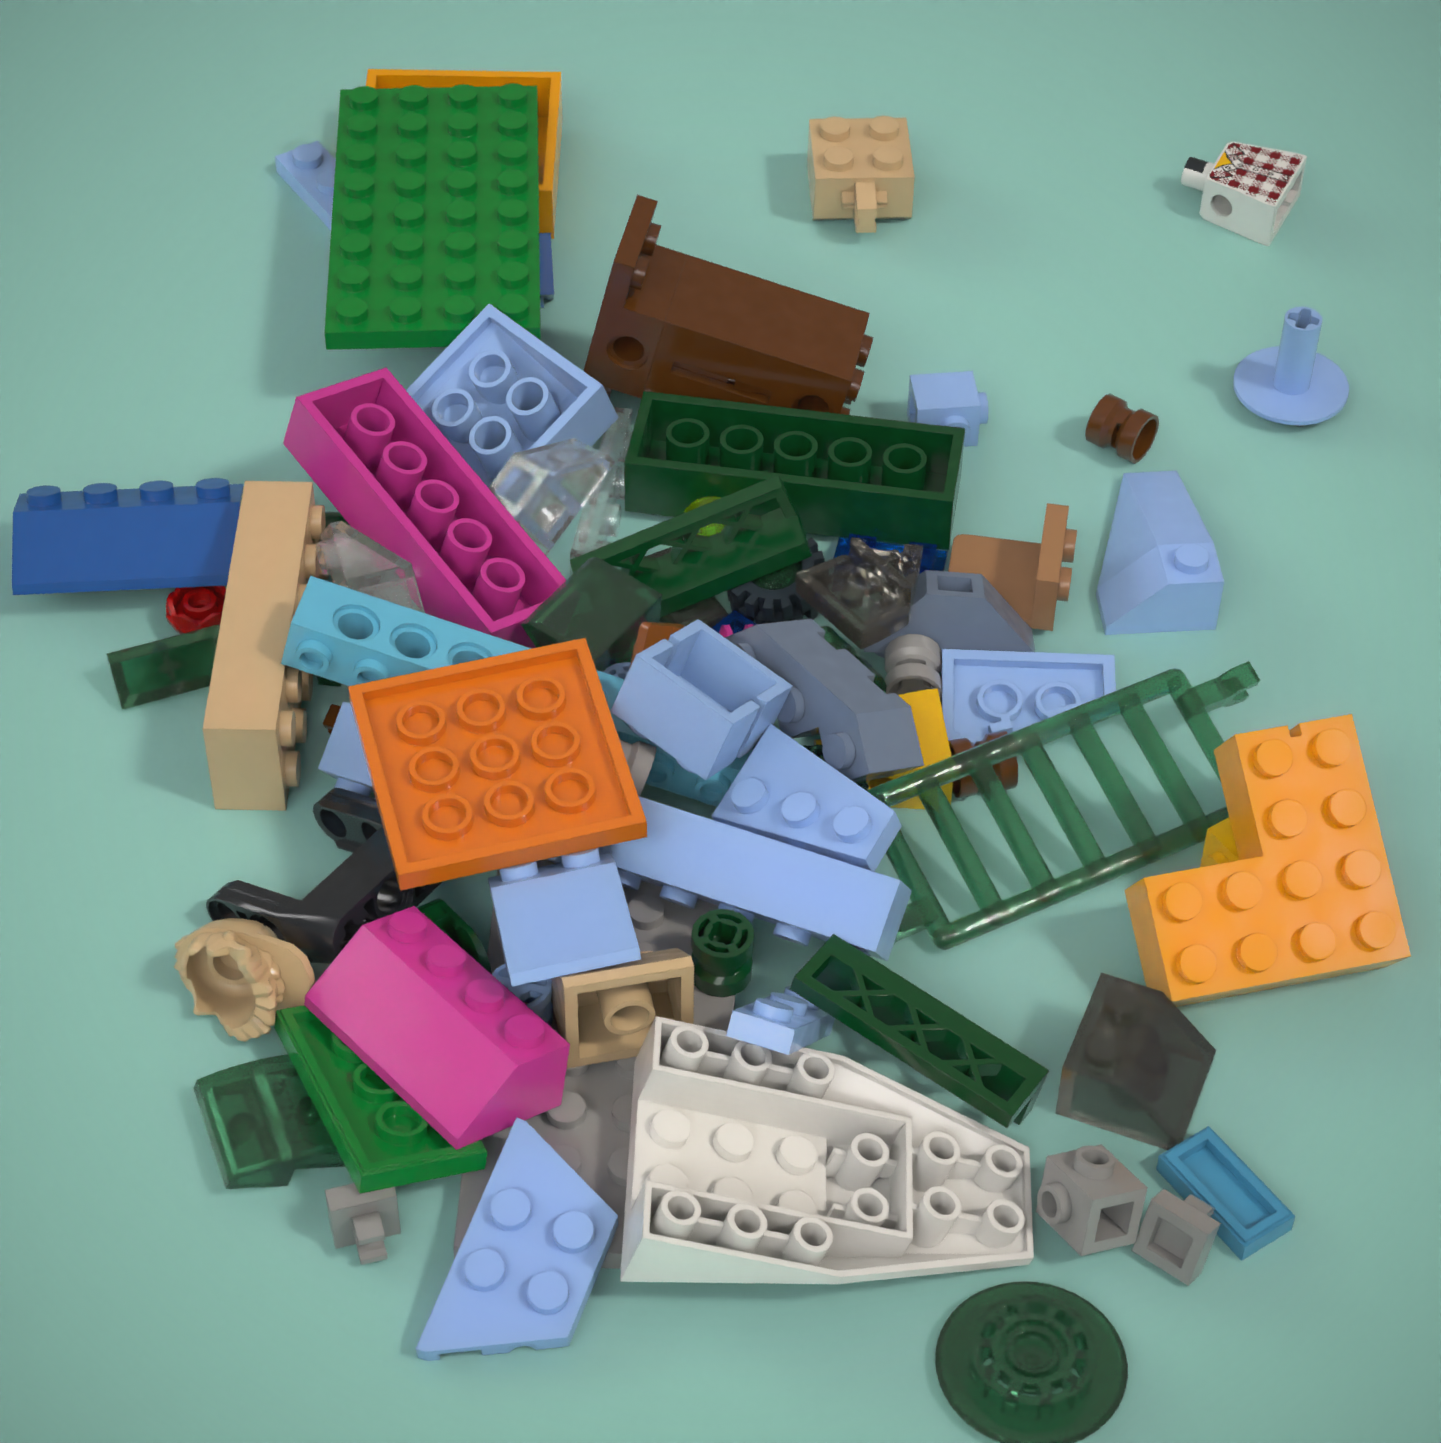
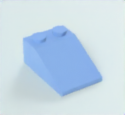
M598 848L562 855V862L537 867V862L535 861L499 869L500 875L488 878L501 947L512 987L641 960L637 937L616 862L611 853L599 855Z

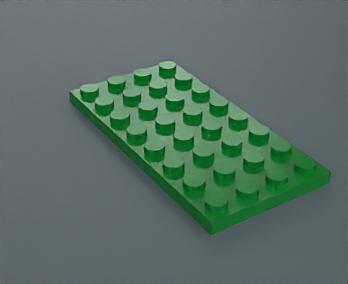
M510 83L493 87H473L467 84H460L453 87L424 88L418 85H410L403 88L375 89L369 86L340 89L324 330L326 350L448 347L488 304L494 306L541 340L537 86H523Z

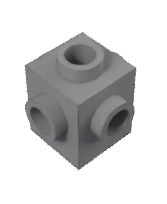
M1102 1144L1083 1146L1077 1150L1047 1156L1042 1183L1037 1196L1036 1212L1080 1256L1136 1243L1147 1187Z

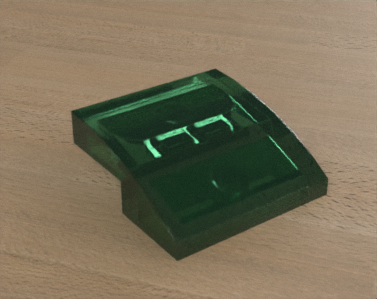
M288 1054L239 1064L196 1080L193 1089L225 1189L288 1186L295 1169L345 1167Z

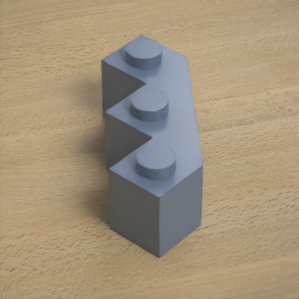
M812 619L757 624L725 637L793 685L777 717L780 730L792 739L820 735L825 762L854 783L887 778L924 766L911 706L896 693L886 694L874 684L875 674L846 649L836 650L824 639L826 631Z

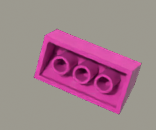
M415 906L362 925L305 995L304 1006L456 1150L513 1126L516 1117L527 1120L561 1105L570 1044Z

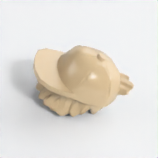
M238 918L211 921L189 935L183 936L175 943V948L177 949L175 958L177 961L174 968L179 971L185 987L193 994L194 1014L197 1016H217L228 1035L235 1036L238 1041L246 1042L251 1038H259L263 1034H269L271 1031L270 1026L275 1024L276 1010L304 1006L305 995L316 983L314 971L308 957L294 944L278 939L269 927L257 921Z

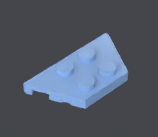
M516 1117L416 1346L417 1356L420 1359L426 1361L440 1360V1354L481 1350L482 1355L509 1353L521 1346H529L539 1350L568 1347L570 1345L618 1228V1215L525 1120Z

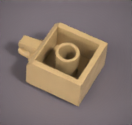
M834 116L826 119H809L807 169L813 220L854 219L856 233H876L875 219H911L915 176L907 118H893L890 116L842 118Z

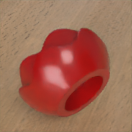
M225 586L175 588L166 600V618L168 623L180 635L193 640H208L218 636L226 594Z

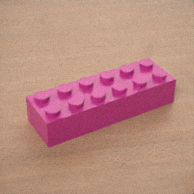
M387 367L296 397L283 444L420 612L529 648L563 642L581 597Z

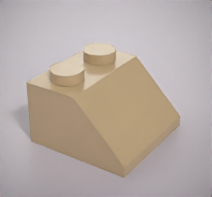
M679 948L640 952L641 960L552 978L553 1011L558 1032L570 1044L567 1069L637 1057L656 1016L694 1024V964L692 957Z

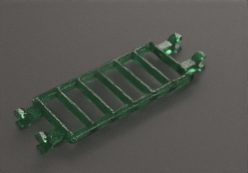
M1248 661L1240 664L1219 677L1192 687L1182 670L1172 668L868 789L867 792L888 807L919 796L980 909L950 922L904 835L899 830L885 854L899 880L912 890L909 898L912 903L907 904L894 944L901 939L926 929L937 948L941 950L951 949L1204 842L1207 829L1229 817L1227 806L1205 815L1143 705L1170 694L1221 782L1214 749L1223 744L1224 740L1207 712L1222 706L1229 707L1238 704L1248 698L1249 694L1246 690L1257 686L1261 681L1251 663ZM1121 714L1183 825L1157 836L1154 834L1093 725ZM1067 735H1072L1133 846L1107 857L1104 856L1043 745ZM1021 754L1083 867L1057 878L1053 877L996 774L993 765ZM965 776H971L1031 886L1030 889L1002 900L941 786Z

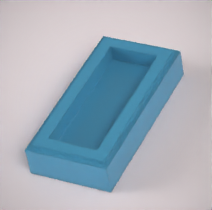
M1209 1126L1159 1155L1156 1170L1184 1200L1192 1194L1215 1208L1211 1218L1221 1223L1217 1235L1241 1261L1292 1230L1295 1215Z

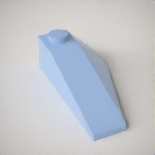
M1178 472L1124 473L1096 592L1105 635L1216 630L1224 579L1214 542Z

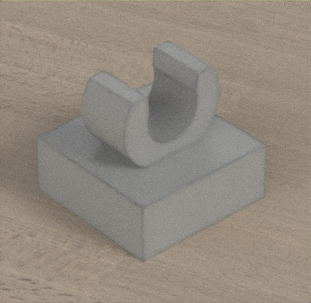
M352 1183L326 1189L325 1195L329 1223L335 1249L356 1244L361 1265L388 1259L384 1244L385 1237L401 1234L395 1188L391 1187L359 1194L355 1184Z
M1162 1189L1149 1203L1132 1251L1189 1286L1201 1274L1221 1223L1211 1218L1215 1208L1192 1194L1183 1201L1167 1190Z

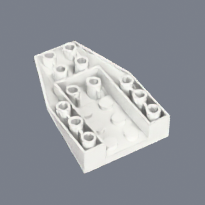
M655 1017L634 1062L620 1282L845 1284L1029 1265L1033 1260L1030 1149L1028 1146L845 1056L809 1048H802L790 1055H786L726 1036L727 1031Z

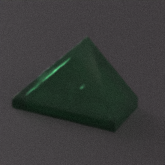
M220 625L107 653L106 656L121 710L210 686Z

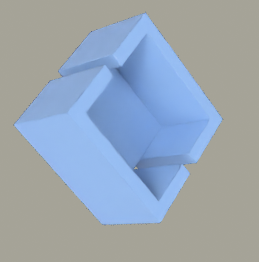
M697 619L671 634L669 640L664 638L636 654L610 712L627 723L636 735L652 741L674 757L683 769L707 780L733 763L735 757L741 758L755 748L769 724L774 725L793 685Z

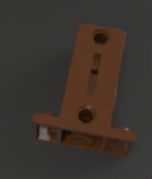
M637 195L613 261L583 370L603 385L609 399L612 390L641 399L643 391L849 415L851 409L843 407V404L850 405L852 401L855 402L865 372L855 367L857 365L864 368L874 338L864 334L870 313L656 245L662 226L652 223L658 201Z

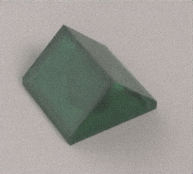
M592 557L547 598L521 626L536 648L586 638L596 670L604 672L609 666L616 663L631 662L633 647L637 640L641 623H659L662 594L602 559Z

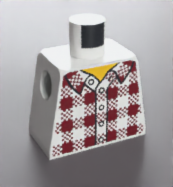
M1230 142L1226 144L1215 163L1190 156L1183 169L1181 185L1203 191L1200 215L1204 220L1262 245L1270 246L1300 196L1307 156L1267 147Z

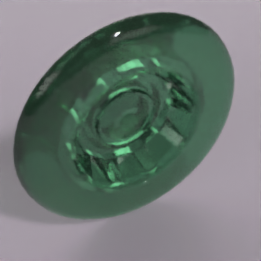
M1027 1281L1010 1282L989 1287L972 1295L962 1302L946 1320L938 1337L935 1351L938 1381L950 1406L967 1425L998 1443H1077L1099 1430L1113 1416L1123 1399L1127 1386L1128 1363L1126 1352L1111 1322L1086 1299L1051 1284ZM987 1359H991V1364L983 1365ZM1075 1369L1080 1377L1075 1376L1072 1370ZM1001 1380L1009 1388L1003 1387L997 1381ZM1058 1388H1061L1063 1390L1062 1392H1059L1057 1394H1052V1391H1055ZM1022 1394L1037 1395V1396H1027V1395H1022Z

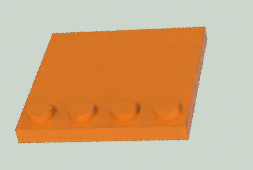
M586 638L348 686L351 708L400 891L647 837V820Z

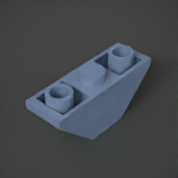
M925 570L864 616L863 620L864 652H874L885 658V648L890 641L907 634H921L930 637L938 643L941 655L942 649L1035 652L1033 632L1030 626L982 574Z

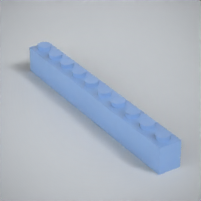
M343 702L318 769L337 779L334 788H342L370 796V793L374 792L351 704ZM640 796L638 797L647 820V837L598 848L599 855L611 853L616 862L621 884L624 887L638 890L642 880L662 887L659 897L681 906L694 909L697 899L718 905V909L734 910L744 915L751 923L754 918L775 924L773 935L803 946L809 945L811 936L827 941L835 934L866 955L885 961L889 959L912 892L899 879ZM561 856L548 858L549 861L556 864L562 862Z

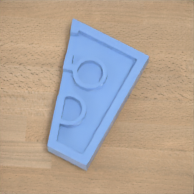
M942 649L941 707L948 740L967 738L975 744L976 741H982L986 734L1007 731L1011 740L1114 715L1116 707L1115 655Z
M771 723L712 814V818L715 821L874 872L902 826L893 809Z

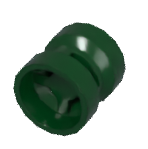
M711 910L699 916L693 924L691 933V948L693 952L691 957L694 964V985L701 992L715 997L734 996L745 990L750 983L753 965L751 955L753 953L755 932L752 923L744 915L734 910Z

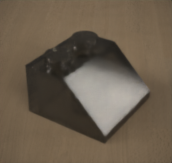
M1101 972L1062 1067L1055 1114L1169 1150L1183 1142L1215 1059L1216 1049L1162 991Z

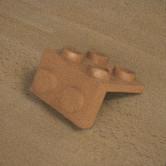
M1047 503L1041 543L969 534L957 535L953 539L948 572L982 574L1030 628L1053 631L1057 600L1068 602L1072 568L1061 567L1062 562L1073 563L1077 530L1066 528L1069 506Z

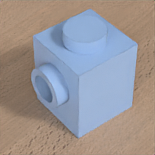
M973 371L910 375L907 406L908 422L965 428L964 447L978 446L979 425L987 424L988 422L986 392H978Z

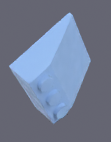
M488 304L406 389L414 401L518 523L529 514L619 418L601 383L491 304Z

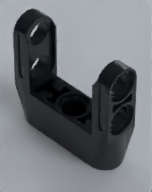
M333 788L314 804L313 813L318 825L335 841L337 847L352 852V854L302 900L240 880L226 883L206 902L207 912L212 921L238 918L260 922L264 926L269 927L278 939L294 944L308 957L310 963L331 964L362 925L412 906L417 907L442 883L438 882L400 891L376 798L342 788Z

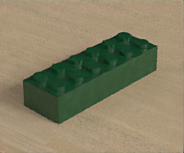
M643 391L624 461L625 511L676 517L779 475L801 517L805 533L949 550L961 480L965 428ZM774 498L752 507L749 514L761 516L780 508Z

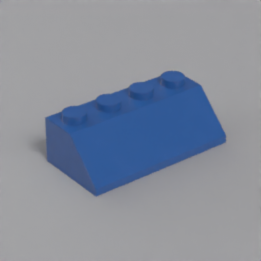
M209 478L198 481L196 486L173 487V483L169 481L157 480L143 483L139 488L117 489V486L111 483L91 484L84 487L83 491L61 492L59 487L51 485L30 488L26 493L19 494L13 510V595L226 586L244 489L243 484H230L227 479Z

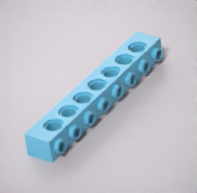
M310 576L290 624L281 664L352 686L532 648ZM596 670L609 710L611 711L625 679ZM610 712L620 740L630 744L640 740L656 747L655 758L646 784L716 807L753 751L751 750L741 758L735 757L733 763L709 779L704 780L699 775L683 769L674 757L652 741L636 735L627 723Z

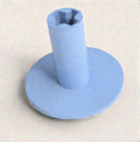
M1309 307L1289 309L1284 318L1280 346L1255 351L1238 364L1233 378L1234 391L1240 402L1254 414L1280 424L1305 426L1326 421L1338 414L1345 406L1349 395L1347 377L1338 365L1316 352L1322 325V316L1316 310Z

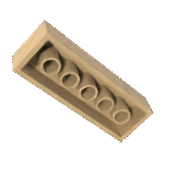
M245 481L202 728L215 809L286 811L289 788L299 787L301 756L299 751H295L296 743H305L307 712L306 708H301L302 701H311L313 674L283 665L281 661L291 621L310 576L323 580H328L329 547L320 546L319 539H324L325 507L324 505H315L313 482Z

